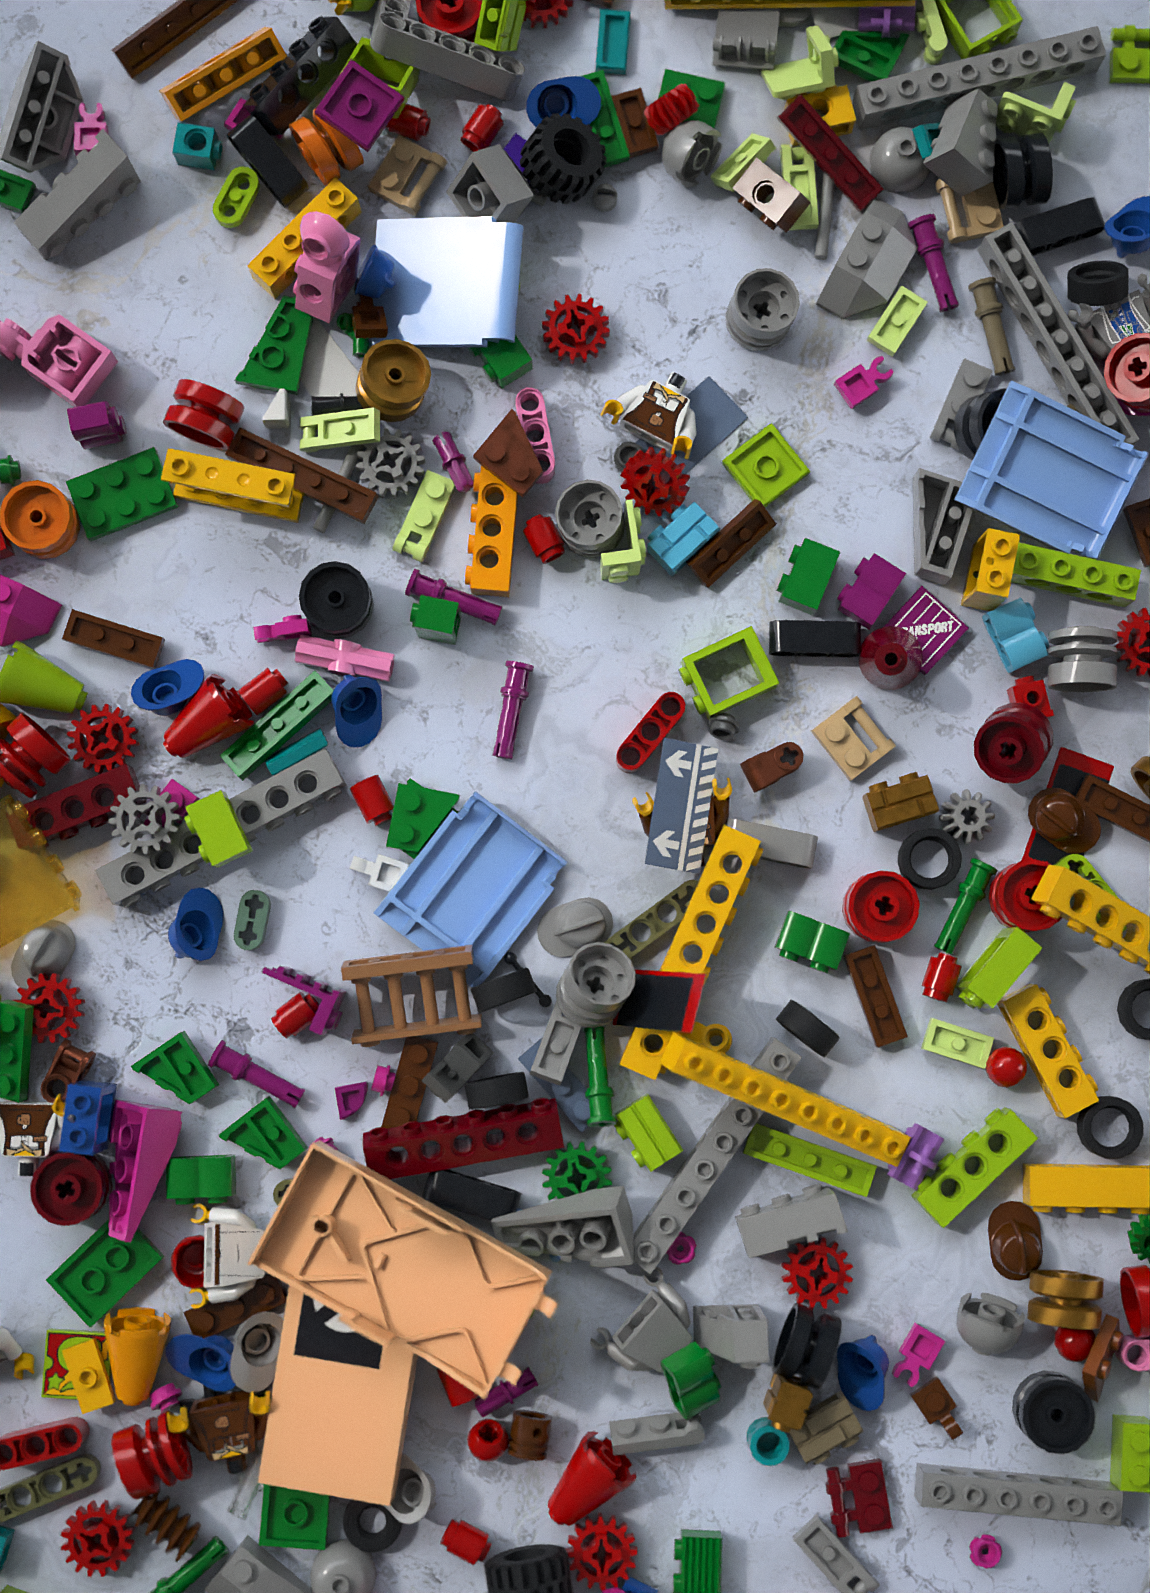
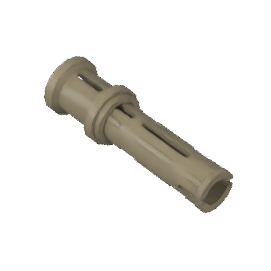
M988 277L969 284L968 289L974 295L977 307L975 316L982 320L995 369V376H1000L1002 372L1004 374L1013 372L1015 367L1013 366L1000 316L1003 305L998 302L995 291L996 278Z

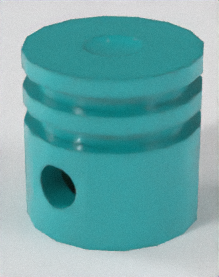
M761 1417L750 1424L746 1440L752 1456L758 1463L765 1466H774L780 1464L787 1457L789 1440L784 1431L771 1426L772 1421L768 1417Z

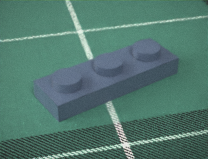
M542 1038L518 1058L529 1073ZM568 1066L560 1086L533 1076L551 1098H556L559 1108L581 1133L589 1127L587 1126V1120L590 1118L589 1100L585 1098L586 1087Z

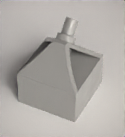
M500 144L472 152L446 191L463 217L492 216L497 220V223H515L530 201L544 206L547 200V196L543 198L539 195L540 191L531 188L527 178H524L522 171Z

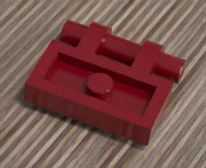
M880 1458L847 1463L849 1477L840 1478L839 1467H829L826 1469L828 1481L825 1482L826 1493L831 1497L833 1511L830 1512L831 1523L836 1527L837 1537L850 1536L848 1523L856 1520L860 1534L893 1528ZM852 1490L854 1507L846 1508L843 1493Z

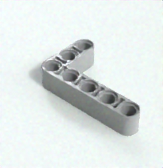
M379 0L370 39V46L374 51L502 100H512L525 72V67L520 61L409 19L408 14L411 0Z

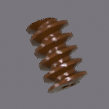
M159 1489L158 1492L144 1497L127 1519L137 1514L135 1527L139 1528L147 1523L145 1536L148 1537L158 1532L155 1544L158 1546L167 1540L168 1544L165 1553L168 1555L177 1549L178 1554L175 1561L178 1562L198 1538L201 1523L196 1522L188 1526L191 1517L189 1513L178 1518L181 1506L177 1504L168 1509L171 1497L166 1496L158 1500L157 1498L161 1490Z

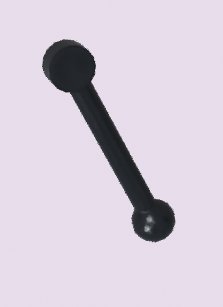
M506 953L504 960L507 964L512 965L516 971L523 969L517 962L515 953ZM535 984L537 990L535 994L539 998L540 1005L542 1007L550 1006L552 1002L551 997L544 994Z

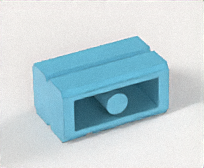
M693 502L689 507L685 504L681 505L671 515L673 521L665 529L660 525L647 538L650 541L647 545L648 553L672 577L720 531L719 526L706 515L696 502Z

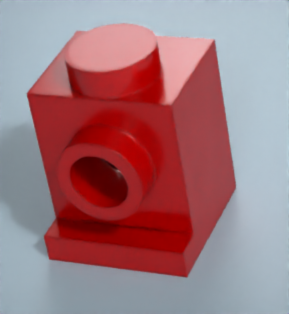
M1034 676L1014 680L1016 686L1007 689L1010 703H1026L1039 709L1048 719L1054 716L1053 709L1051 710L1043 679L1035 681ZM1028 693L1034 694L1035 704L1028 702Z

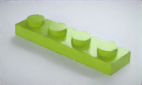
M758 1123L749 1132L742 1151L743 1154L864 1197L868 1195L877 1168L876 1165Z

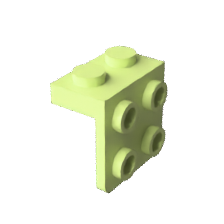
M818 25L806 28L808 58L774 65V70L761 69L762 78L774 98L786 100L793 98L796 94L804 92L819 93L828 87L835 86L834 68L839 65L837 50L835 47H831L829 36H824Z
M1064 82L1051 109L1011 92H1004L997 107V128L1005 133H1016L1020 136L1043 133L1048 143H1050L1055 131L1061 133L1074 108L1076 100L1071 99L1076 86Z
M632 499L625 500L624 508L629 550L601 553L602 580L609 579L610 583L624 582L628 580V576L639 575L641 565H645L644 538L638 539V534L641 533L640 526H642L639 507L633 508Z

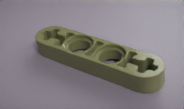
M688 880L604 943H613L615 946H618L625 941L620 935L626 932L628 940L637 948L631 952L629 946H627L622 951L629 959L682 920L684 914L679 904L671 897L677 894L680 900L687 894L685 888L690 886L694 889L699 881ZM690 901L685 903L683 906L687 908ZM669 904L675 908L676 917L672 922L665 923L659 919L658 909L661 905ZM638 923H644L650 929V937L644 942L636 941L632 936V929Z
M81 1454L0 1488V1503L6 1499L7 1506L0 1508V1523L90 1486L101 1472L98 1458L92 1454ZM81 1463H83L84 1467L90 1466L92 1468L88 1478L84 1474L78 1475L71 1480L73 1486L70 1485L69 1474L76 1472L81 1467ZM53 1474L60 1477L62 1488L59 1492H51L46 1488L45 1480L48 1475ZM22 1487L29 1490L31 1493L29 1504L20 1505L16 1502L14 1493L17 1488Z

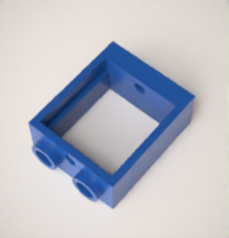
M83 1080L68 1084L59 1152L94 1155L109 1148L110 1128L117 1088L116 1083ZM71 1114L75 1115V1122L69 1121Z

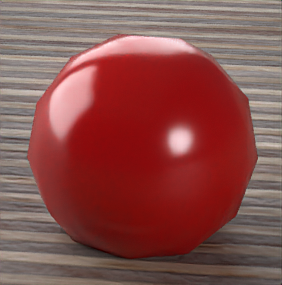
M1004 1046L995 1049L989 1055L986 1062V1073L994 1084L1008 1088L1018 1084L1025 1077L1027 1062L1018 1050Z
M1058 1327L1055 1332L1054 1344L1058 1353L1067 1361L1081 1362L1088 1358L1096 1336L1093 1329Z
M488 1418L479 1420L470 1429L467 1443L470 1453L477 1460L492 1462L497 1461L508 1449L509 1437L506 1428L499 1421Z

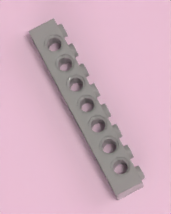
M1095 26L857 85L852 104L859 129L864 130L945 110L949 103L978 88L986 96L993 98L1003 95L1004 92L1013 93L1097 72L1106 57V51L1099 27Z
M1013 222L985 236L977 251L991 275L996 278L998 287L1067 405L1072 404L1077 412L1125 435L1124 442L1134 445L1139 440L1138 435L1114 394L1107 388L1104 377Z
M323 749L229 800L249 843L257 839L255 834L265 828L268 832L273 831L285 824L284 818L294 813L298 817L311 811L314 808L312 805L314 802L324 798L325 802L336 798L342 794L341 788L345 787L346 783L329 751ZM307 777H315L317 780V787L311 793H304L301 789L302 781ZM278 792H286L288 794V803L283 808H275L273 805V798ZM250 807H257L260 811L259 819L255 823L248 824L244 817L246 810ZM185 822L177 826L180 829V833L170 834L174 841L172 845L165 841L162 843L163 852L160 853L152 847L151 854L144 855L142 848H140L137 854L128 852L96 869L95 871L112 904L118 906L123 904L127 908L141 901V894L152 889L153 893L158 892L171 884L169 879L179 874L182 877H186L199 870L198 864L204 861L200 852L191 854L188 850V842L193 837H199L198 834H192ZM165 852H170L173 855V864L168 869H162L159 864V859ZM141 867L144 870L145 876L141 883L135 885L131 881V873L135 868Z
M771 1037L751 1066L786 1080L802 1057L778 1039ZM731 1096L727 1099L634 1232L635 1264L649 1274L653 1272L764 1112L763 1110Z

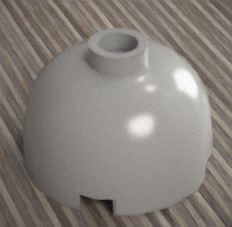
M699 120L684 121L668 131L664 137L662 162L667 173L687 188L699 184L695 179L702 171H704L707 177L718 161L722 150V144L718 142V136L722 137L721 133Z
M898 127L890 129L880 136L872 148L870 155L871 175L888 192H912L924 183L931 171L923 164L925 159L921 157L912 131L913 128Z
M972 1293L962 1296L956 1324L962 1339L976 1353L991 1355L1006 1352L1018 1342L1025 1323V1315L1023 1312L1021 1316L1016 1313L1017 1306L1014 1303L989 1293H981L982 1299L971 1298Z
M342 1539L330 1545L327 1544L326 1549L320 1550L315 1557L310 1571L311 1590L313 1593H372L377 1578V1569L375 1568L372 1554L354 1547L348 1539Z

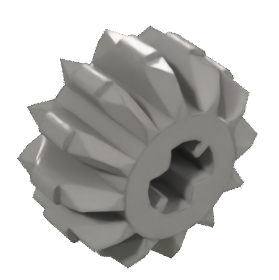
M968 789L962 791L961 797L957 793L951 794L950 800L952 804L944 802L941 805L945 811L949 812V814L939 815L940 821H948L949 823L942 831L947 833L954 830L952 835L954 840L958 841L963 836L965 845L971 844L973 837L977 841L983 840L984 835L982 831L991 832L993 829L990 824L985 822L995 818L994 813H986L985 809L992 805L991 802L987 801L980 804L982 799V793L980 792L976 793L971 799V793ZM969 810V817L973 821L965 824L963 822L965 817L961 813Z

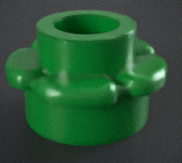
M8 455L7 458L0 459L1 484L15 486V480H21L20 462L13 461L12 456Z

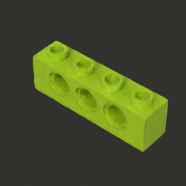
M1019 543L1011 582L1125 608L1136 599L1141 569Z
M1004 1107L1002 1110L999 1108L993 1110L984 1119L987 1124L978 1132L973 1130L967 1134L961 1141L963 1146L955 1154L950 1152L945 1155L937 1164L939 1169L931 1177L928 1174L925 1175L922 1182L918 1185V1190L911 1195L940 1227L944 1228L1038 1139L1012 1109ZM999 1134L1002 1138V1145L998 1150L991 1151L988 1145L989 1139L992 1135ZM971 1156H976L979 1161L978 1169L973 1173H967L965 1170L966 1160ZM952 1178L955 1182V1190L952 1194L944 1196L941 1192V1185L946 1179Z

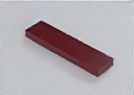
M802 94L798 95L776 117L858 212L866 208L884 190Z

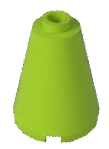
M16 640L12 647L18 649V651L14 652L13 656H7L0 672V702L73 714L75 708L82 710L88 695L87 692L83 691L84 684L25 643Z

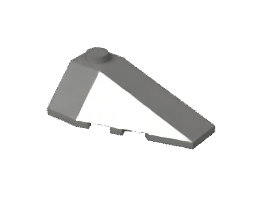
M624 1186L592 1189L496 1217L491 1221L496 1239L522 1254L540 1256L542 1253L561 1256L560 1261L571 1262L572 1258L590 1261V1266L600 1268L633 1265L632 1211Z
M248 1535L204 1589L207 1593H313L306 1583Z

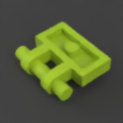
M1135 25L1112 28L1110 40L1122 41V48H1112L1109 53V83L1150 84V29L1136 28ZM1134 41L1149 42V48H1134Z

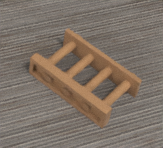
M464 945L344 961L341 966L342 980H351L352 984H355L362 1028L353 1031L351 1037L352 1044L360 1043L362 1047H371L380 1044L381 1040L457 1031V1034L465 1035L476 1032V1028H482V1013L471 1015L465 969L468 968V965L473 964V946ZM448 967V970L452 971L458 1016L439 1019L433 973L436 972L435 969ZM416 971V975L420 976L426 1021L407 1023L400 978L403 977V973ZM384 976V979L388 981L394 1025L374 1027L368 985L371 977Z

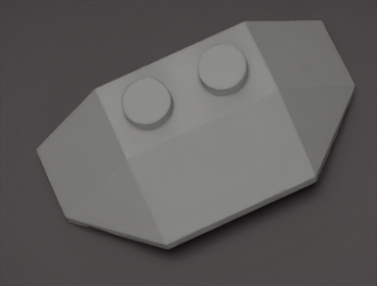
M40 41L35 43L17 78L0 133V160L28 173L66 159L74 134V123L78 121L80 114L79 105L83 103L77 81L69 66L71 64L68 56Z
M878 198L871 202L835 264L816 302L817 306L841 319H845L853 314L873 309L888 302L917 250L902 211Z

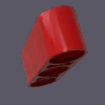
M667 692L660 696L620 745L616 753V764L621 771L625 773L637 772L680 721L686 706L680 694ZM665 701H674L679 707V712L676 715L668 716L662 711V704ZM647 725L655 726L659 731V737L653 741L645 739L641 733L642 728ZM625 750L636 751L639 755V762L632 766L625 764L621 758Z
M70 1417L1 1436L0 1446L2 1444L8 1445L13 1452L12 1458H6L0 1451V1470H8L77 1451L89 1437L90 1428L88 1423L83 1418ZM65 1428H71L77 1433V1442H71L66 1439ZM33 1436L41 1437L44 1440L45 1450H38L34 1447Z

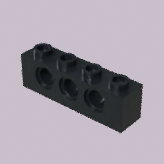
M320 16L314 19L308 26L309 31L303 38L296 40L289 47L290 53L284 60L275 63L269 70L270 75L268 78L250 91V98L243 106L259 121L269 135H283L289 128V124L293 123L348 61L356 48V41L338 17ZM318 46H320L321 49L320 57L318 55ZM299 67L302 72L301 79L298 76ZM279 90L282 92L281 102L278 97Z

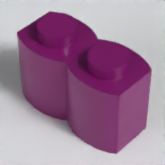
M107 401L67 409L71 433L74 439L80 442L84 450L123 442L122 435L126 434L124 419L122 415L118 416L115 406L110 407Z
M875 553L870 560L865 557L862 559L854 571V574L859 577L853 586L846 583L837 597V600L842 602L837 610L855 622L861 623L868 630H870L906 575L904 571Z

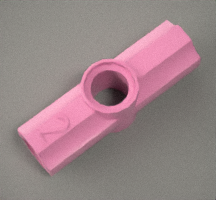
M300 635L295 650L296 663L325 668L329 672L341 676L348 674L355 677L358 675L389 682L394 667V654L362 648V645L347 640L335 639L334 641H329L318 637Z

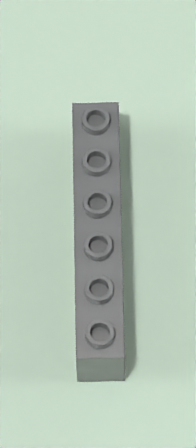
M917 1463L914 1497L921 1507L1121 1526L1123 1491H1120L1108 1481Z

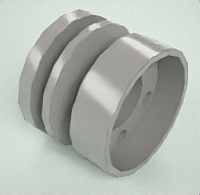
M771 268L756 269L747 273L738 282L725 315L726 327L732 339L742 347L753 351L769 350L777 346L786 337L800 306L799 292L795 284L783 272ZM758 312L763 314L761 319L756 317Z
M587 479L575 482L563 491L557 501L555 517L562 539L568 548L580 556L590 558L600 557L601 553H608L614 550L622 540L625 530V519L620 498L614 490L601 481ZM588 518L596 521L597 526L595 528H591L587 524Z
M1072 626L1048 633L1049 643L1057 645L1048 649L1049 656L1063 659V662L1048 666L1049 689L1065 692H1099L1117 688V666L1102 661L1104 658L1117 655V648L1109 645L1117 642V631L1095 626Z
M596 942L586 944L578 949L556 987V999L560 1010L569 1020L579 1026L595 1028L608 1024L615 1019L635 986L636 973L631 960L622 950L611 944Z

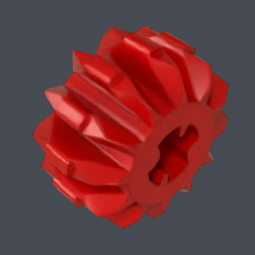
M679 84L646 107L644 114L651 129H654L657 135H664L696 113L699 104L693 91L686 84Z

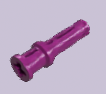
M926 214L910 221L908 226L910 230L914 231L918 243L917 254L920 257H924L939 305V311L946 312L948 311L946 297L949 300L951 310L958 307L959 302L957 301L941 252L944 249V241L939 239L934 224L936 216L935 214Z
M418 569L413 570L405 591L407 596L413 594L420 597V595L458 602L462 613L482 619L492 625H496L502 610V606L447 586V582L444 579L435 580L422 575Z
M506 661L505 666L508 668L505 686L501 687L500 691L502 693L501 696L504 697L492 756L513 759L520 712L523 701H526L529 695L526 689L529 673L533 671L534 666L522 662Z
M220 1041L208 1062L209 1067L216 1066L232 1075V1079L235 1081L244 1079L296 1108L300 1101L298 1098L303 1096L305 1089H301L251 1062L253 1058L249 1054L245 1053L242 1055L227 1047L225 1041Z

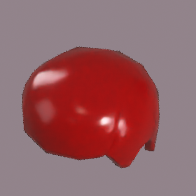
M202 1235L184 1238L177 1244L171 1255V1270L181 1285L191 1289L204 1287V1236Z

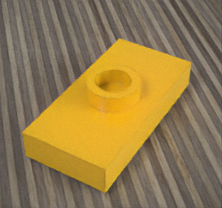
M96 1338L62 1350L82 1415L116 1402Z

